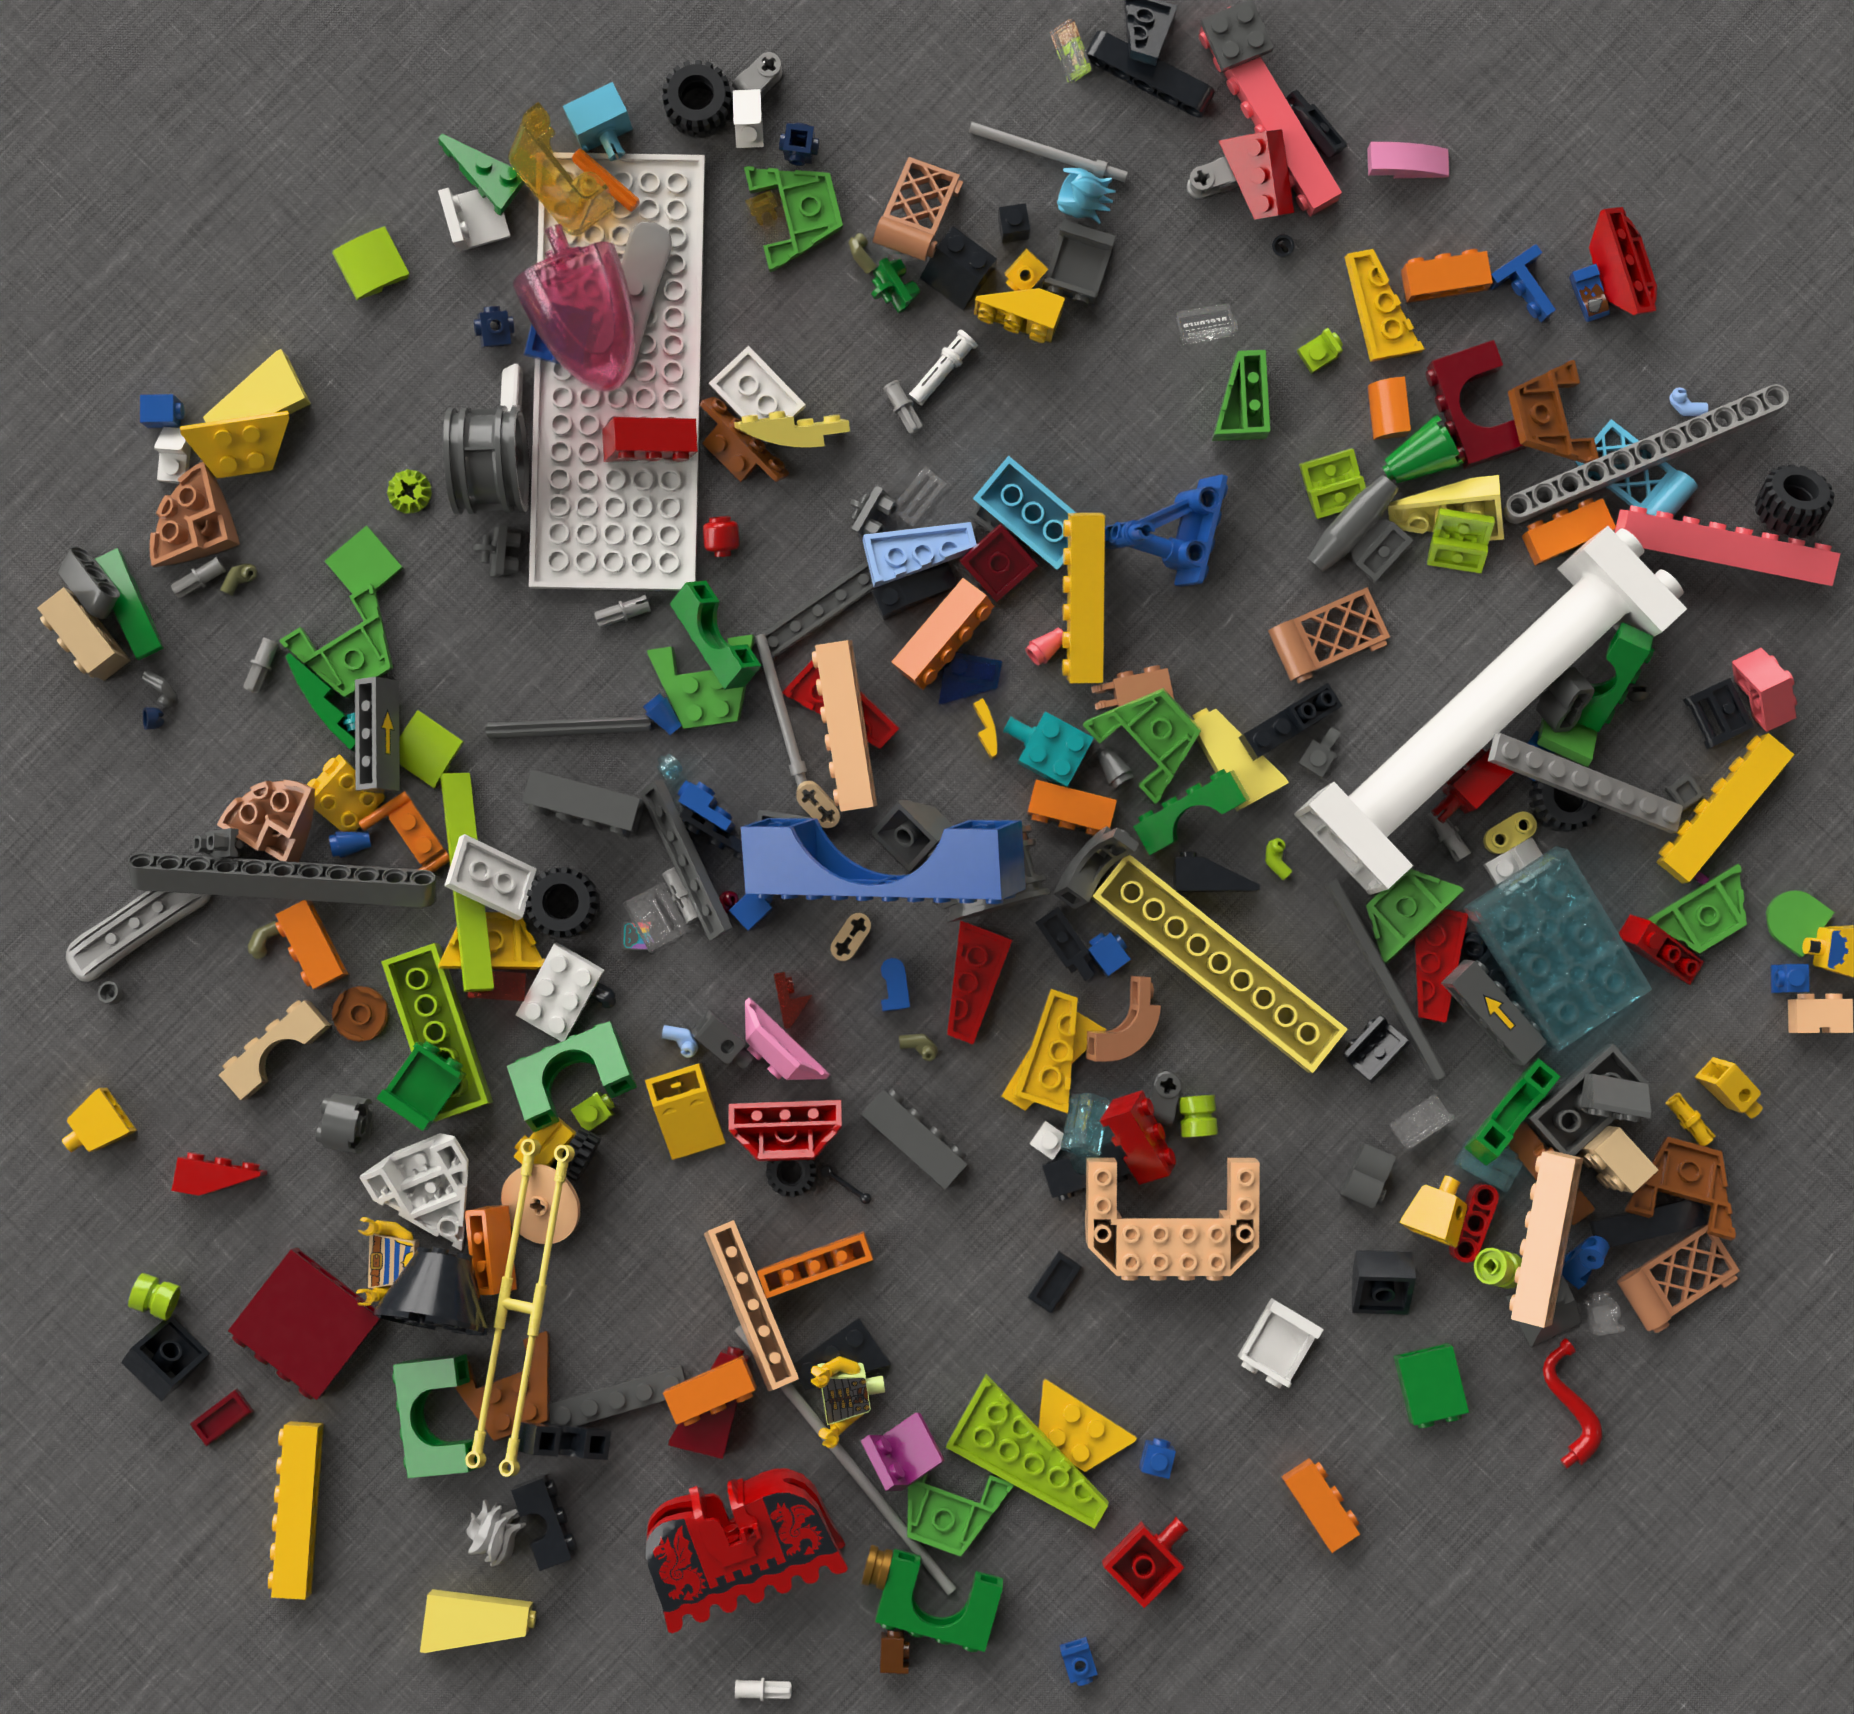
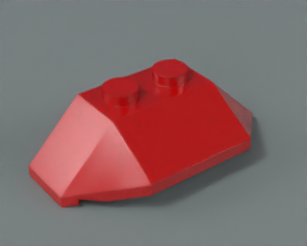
M1623 207L1601 210L1589 250L1593 265L1597 264L1600 273L1599 277L1604 289L1603 293L1607 301L1632 315L1655 312L1657 284L1640 233L1633 222L1626 216V211Z
M841 1100L729 1104V1132L757 1161L813 1160L842 1128Z

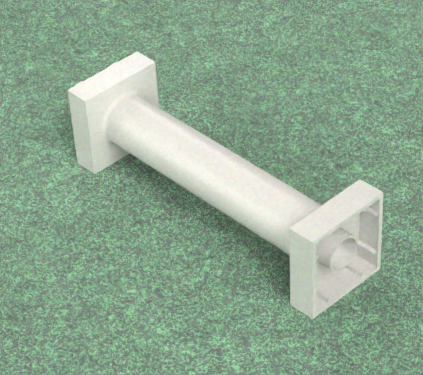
M1607 526L1567 558L1557 569L1572 583L1573 587L1352 794L1347 796L1335 782H1332L1318 791L1294 813L1297 819L1369 895L1389 889L1413 866L1387 837L1494 738V734H1498L1611 627L1617 631L1621 623L1624 622L1654 637L1662 633L1687 610L1678 600L1684 594L1681 585L1672 575L1660 569L1654 574L1639 559L1644 553V548L1629 531L1620 528L1614 533Z

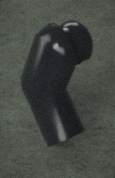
M597 983L589 999L594 998L601 1002L604 1008L613 1007L616 1004L614 991L601 983Z

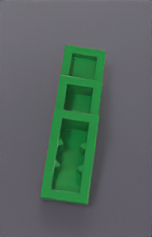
M116 548L95 558L120 592V597L113 610L136 659L139 661L164 649L148 606L142 600L136 581L130 575L122 552Z
M288 653L285 656L297 684L311 707L329 730L351 751L355 752V737L347 732L342 721L347 720V715L329 701L336 691L298 658Z

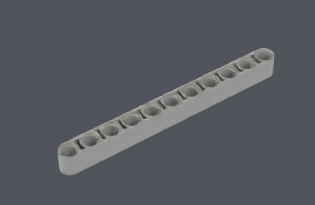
M1770 385L1517 492L1508 499L1503 509V515L1512 524L1522 523L1773 417L1787 404L1789 399L1788 391L1781 385ZM1767 396L1777 398L1779 405L1769 403ZM1742 407H1749L1753 411V416L1745 415L1742 412ZM1716 418H1724L1728 426L1721 427L1716 422ZM1690 429H1699L1702 433V437H1694L1691 434ZM1665 439L1675 441L1677 448L1667 447ZM1639 450H1647L1651 454V459H1643L1639 454ZM1613 461H1622L1626 466V470L1616 469ZM1588 472H1597L1600 475V481L1591 480L1588 477ZM1562 483H1572L1575 491L1567 492L1562 487ZM1545 493L1550 501L1542 503L1537 499L1536 494ZM1514 503L1522 505L1524 512L1521 514L1513 512L1511 505Z

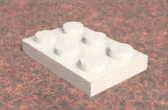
M749 346L709 382V386L740 418L746 415H758V419L769 418L768 413L785 411V415L795 418L806 407V404Z
M464 834L459 837L445 887L515 920L523 918L526 901H528L529 897L527 892L528 889L531 890V883L534 880L537 869Z
M556 942L546 957L516 1016L559 1041H565L569 1037L605 970Z

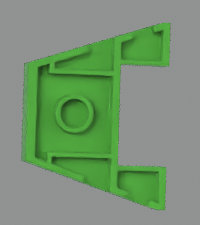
M751 166L744 167L750 194L773 188L779 189L791 237L789 240L763 246L769 272L777 270L843 229L830 173L801 170L792 172L780 171L776 168H768L767 170L755 169Z
M371 583L349 596L363 622L319 650L315 649L306 632L301 627L279 640L285 648H288L298 659L308 665L318 676L345 698L355 693L356 679L381 677L393 669L376 590Z
M754 635L728 638V644L731 646L748 644L751 650L752 646H754ZM674 647L647 650L648 656L683 729L740 721L746 686L724 689L712 670L677 675Z
M1164 688L1088 719L1083 723L1086 730L1099 744L1122 725L1152 757L1159 767L1139 783V787L1155 804L1159 802L1164 790L1171 782L1176 770L1201 732V728Z
M926 1474L908 1486L907 1537L961 1557L1006 1495L1011 1491L1013 1484L989 1475L981 1501L977 1503L925 1484Z

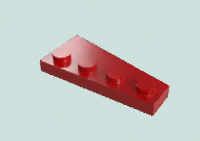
M813 660L785 688L782 694L821 715V707H824L823 695H818L816 680L820 679L819 668H815L813 665ZM860 691L867 741L882 749L899 731L900 727Z
M1445 909L1415 937L1419 1018L1442 1023L1447 1021L1452 995L1441 982L1459 964L1469 913Z
M961 920L947 1035L974 1044L1012 940Z

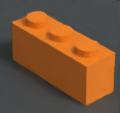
M1478 249L1466 250L1462 252V255L1451 256V253H1444L1435 256V259L1425 261L1423 257L1408 260V263L1401 270L1406 303L1487 291L1493 283L1487 251L1478 252Z
M1589 498L1577 504L1579 508L1569 513L1568 509H1564L1552 515L1554 519L1544 524L1543 520H1539L1528 525V531L1521 537L1534 565H1539L1582 546L1607 526L1614 531L1616 525L1604 499L1602 498L1594 502L1593 498Z
M1035 780L1027 814L1032 815L1031 820L1047 824L1048 820L1059 822L1058 827L1074 831L1076 826L1086 829L1085 834L1094 836L1104 827L1110 828L1117 800Z
M302 900L275 914L278 922L275 923L283 938L287 937L291 945L288 947V951L295 962L299 961L303 969L301 977L307 987L312 986L313 989L319 990L348 975L312 901Z
M509 1205L486 1206L465 1210L469 1255L473 1256L472 1263L480 1295L499 1294L502 1277L505 1276L512 1237ZM515 1264L511 1277L513 1278L511 1291L517 1290Z
M743 1355L665 1389L663 1395L676 1425L683 1422L685 1426L699 1421L701 1419L699 1415L710 1411L712 1415L726 1409L725 1403L736 1399L737 1403L753 1397L752 1392L756 1390L757 1386Z
M1308 1458L1281 1476L1331 1553L1360 1535L1356 1528L1360 1524L1351 1510L1345 1512L1340 1504L1344 1499L1335 1485L1330 1488L1326 1483L1325 1478L1328 1477V1474L1320 1462L1314 1464Z

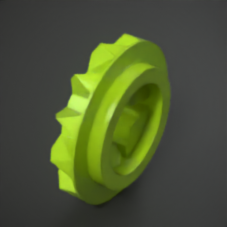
M406 469L396 473L392 480L388 481L389 486L386 493L389 501L400 512L408 514L419 512L427 506L431 499V484L426 476L419 471ZM402 483L408 484L410 487L415 485L416 488L413 490L416 500H413L408 495L402 496L405 492Z

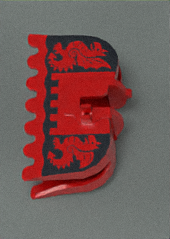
M781 1468L762 1472L745 1481L743 1478L728 1481V1495L734 1515L732 1519H729L723 1500L719 1495L714 1493L705 1494L701 1487L698 1488V1486L689 1488L690 1494L666 1501L654 1511L647 1523L645 1556L662 1605L669 1633L681 1630L683 1626L682 1618L686 1614L692 1615L695 1621L699 1623L707 1621L710 1617V1607L714 1604L719 1605L722 1611L732 1613L737 1608V1598L740 1595L747 1596L752 1603H760L765 1597L764 1589L767 1585L774 1586L777 1592L784 1594L791 1590L792 1578L796 1575L801 1576L805 1583L814 1584L819 1579V1568L822 1566H827L834 1574H842L848 1570V1566L839 1550L845 1546V1542L830 1518L815 1485L805 1475L788 1468Z

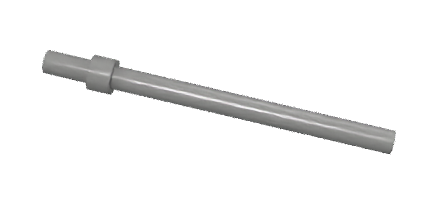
M975 122L971 123L969 133L1093 172V175L1103 178L1106 176L1125 183L1128 174L1127 171L1108 166V162L1099 159L1097 161L1086 159Z
M764 633L754 637L791 764L788 765L791 776H795L798 787L801 783L807 781L805 775L807 768L805 761H801ZM803 790L804 795L811 794L810 791Z

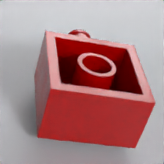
M1491 747L1486 750L1482 748L1466 763L1467 766L1465 768L1462 767L1446 782L1448 785L1442 791L1447 796L1431 810L1434 817L1444 810L1437 818L1438 821L1444 824L1458 808L1465 814L1476 810L1514 773L1512 770L1488 761Z
M1175 1517L1158 1535L1157 1533L1154 1534L1141 1521L1102 1560L1103 1567L1145 1608L1184 1569L1182 1562L1172 1552L1171 1547L1189 1529Z

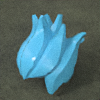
M1064 168L1063 172L1070 175L1064 180L1058 196L1057 204L1059 210L1075 218H1092L1100 224L1101 221L1095 210L1110 211V208L1102 203H1113V200L1105 196V194L1116 193V190L1106 188L1112 181V178L1100 179L1082 168Z

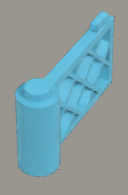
M1612 419L1594 439L1596 445L1601 441V447L1596 448L1597 452H1602V457L1607 455L1606 451H1616L1639 441ZM1610 429L1620 436L1621 445L1606 446L1605 435ZM1639 450L1642 453L1643 459H1651V454L1647 450ZM1575 461L1579 466L1584 465V463ZM1664 462L1657 465L1667 472L1661 480L1649 481L1647 469L1644 471L1645 481L1630 482L1628 477L1625 479V483H1614L1607 486V488L1630 506L1647 508L1646 514L1656 516L1657 511L1672 513L1675 516L1697 490L1698 485L1689 475L1676 470L1670 464ZM1624 463L1614 465L1616 469L1626 470ZM1588 472L1589 478L1593 476L1600 481V475L1597 472ZM1650 485H1656L1654 489L1651 491ZM1645 486L1646 498L1641 504L1631 497L1630 487Z

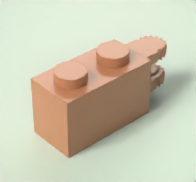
M1160 665L1144 668V673L1136 675L1133 674V671L1121 672L1117 674V678L1113 679L1112 682L1091 687L1092 693L1100 694L1111 690L1114 693L1115 699L1096 703V710L1119 707L1162 688L1174 699L1168 668L1161 669Z

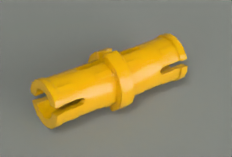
M1681 1093L1674 1094L1665 1102L1680 1120L1681 1127L1687 1129L1699 1145L1706 1146L1714 1140L1713 1138L1716 1135L1700 1118L1701 1114L1690 1107Z

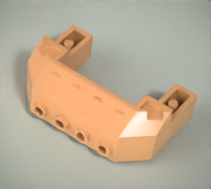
M1086 1158L1085 1234L1087 1246L1116 1276H1121L1122 1280H1138V1276H1150V1280L1156 1281L1166 1280L1167 1276H1178L1179 1280L1184 1281L1195 1280V1276H1206L1207 1280L1212 1281L1223 1280V1276H1231L1259 1248L1260 1162L1256 1158H1227V1210H1219V1218H1122L1119 1210H1117L1116 1159Z

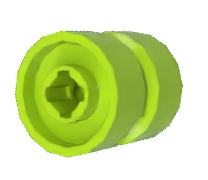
M1215 1095L1178 1098L1180 1113L1185 1116L1180 1121L1182 1137L1218 1134L1217 1119L1212 1117V1113L1216 1111Z
M1486 1248L1479 1252L1475 1258L1474 1272L1482 1283L1506 1289L1515 1288L1518 1284L1515 1283V1273L1517 1268L1521 1267L1522 1258L1515 1253L1495 1248Z
M141 1273L130 1293L128 1307L143 1313L150 1309V1314L154 1315V1317L167 1321L177 1306L181 1286L165 1281L159 1284L157 1277Z

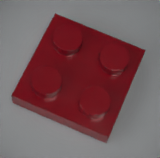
M1002 523L960 559L963 566L996 602L1038 566L1037 562Z

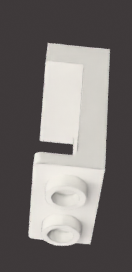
M1271 1298L1238 1354V1357L1243 1360L1241 1366L1254 1374L1258 1370L1268 1375L1265 1380L1279 1389L1282 1384L1289 1388L1292 1384L1290 1382L1314 1339H1318L1324 1329Z

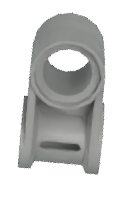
M772 52L763 53L736 77L732 87L735 90L761 89L762 99L782 78L783 71L779 57ZM766 65H768L769 67H773V66H774L775 70H774V71H771V70L768 69V70L765 71V66H766Z
M1226 156L1193 169L1186 188L1192 198L1203 199L1219 192L1229 191L1239 185Z

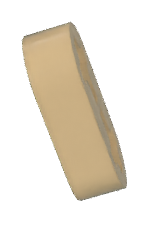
M804 781L797 787L796 796L798 803L812 818L818 819L821 827L832 828L837 825L840 819L839 808L818 784L813 781ZM803 790H815L814 798L817 802L814 803L810 798L804 800ZM822 806L826 811L834 810L832 812L833 819L830 820L828 817L822 819L823 814L819 807Z
M852 914L833 940L831 953L837 960H850L869 934L871 922L865 914ZM860 918L864 919L866 930L864 932L859 930L854 937L851 936L850 933L854 929L851 922L853 920L859 921ZM848 937L852 939L848 945L851 952L848 955L845 953L842 956L837 955L838 948L836 944L838 942L843 944Z

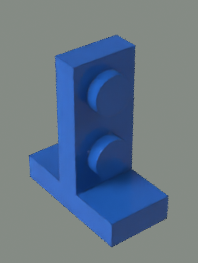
M1535 244L1491 274L1493 283L1490 289L1493 290L1510 279L1514 292L1518 296L1522 295L1526 301L1527 309L1531 316L1538 318L1542 323L1556 309L1526 268L1542 254L1538 245Z

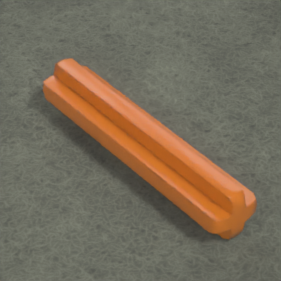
M578 149L573 154L572 161L627 210L632 212L638 207L640 203L639 198L583 149Z

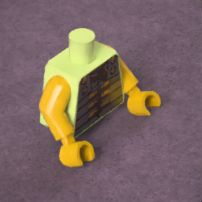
M841 1356L827 1363L813 1366L811 1369V1373L816 1376L814 1379H811V1383L822 1390L827 1425H830V1429L823 1427L819 1430V1437L826 1439L822 1442V1445L828 1448H834L839 1442V1435L871 1410L869 1395L885 1393L883 1376L866 1378L862 1363H857Z

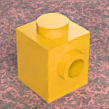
M1026 248L1006 270L1005 276L1008 280L1005 283L1014 291L1032 289L1048 271V268ZM1023 270H1028L1029 273L1027 276H1020V273Z

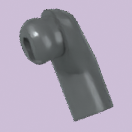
M147 670L143 674L142 681L162 693L158 698V703L170 708L173 702L177 700V694L167 680L151 670Z

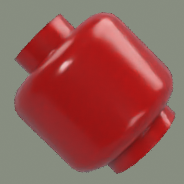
M731 516L709 518V522L703 525L705 549L714 552L715 557L731 556V550H735L740 546L738 523L732 521Z

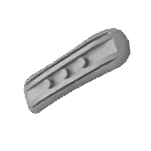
M640 222L633 227L628 237L614 292L591 354L590 364L593 370L605 377L620 379L627 376L633 370L639 354L649 315L672 248L671 236L668 230L655 222Z
M146 891L122 909L81 934L69 945L66 951V961L71 972L80 981L90 982L95 980L149 939L204 906L210 900L211 895Z

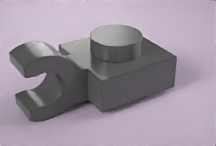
M1331 727L1320 743L1313 739L1298 764L1322 778L1337 755L1330 748L1341 732Z

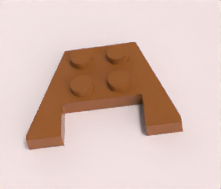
M1570 360L1541 376H1537L1508 391V396L1521 445L1586 464L1599 458L1594 438H1570L1558 388H1570L1580 384L1575 360Z
M1666 1137L1652 1160L1658 1171L1633 1193L1625 1207V1212L1647 1218L1652 1217L1657 1191L1710 1205L1711 1210L1707 1234L1727 1240L1735 1239L1736 1232L1735 1228L1732 1227L1731 1203H1728L1726 1191L1728 1184L1722 1151Z
M548 1331L539 1333L536 1336L521 1422L541 1424L549 1422L550 1385L548 1384L550 1367V1335ZM528 1338L523 1339V1343H524V1346H525V1349H526V1350H527ZM468 1362L470 1382L454 1388L479 1420L485 1386L477 1387L470 1362ZM523 1371L493 1382L485 1430L495 1442L512 1436Z

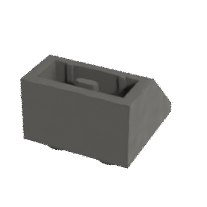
M1585 1073L1580 1107L1588 1108V1114L1612 1118L1613 1113H1616V1119L1640 1123L1641 1118H1651L1649 1085Z

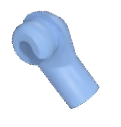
M1675 388L1670 395V404L1682 416H1700L1708 412L1707 402H1691L1684 388Z
M664 1025L662 1039L676 1041L684 1057H693L698 1051V1043L691 1031L685 1028Z

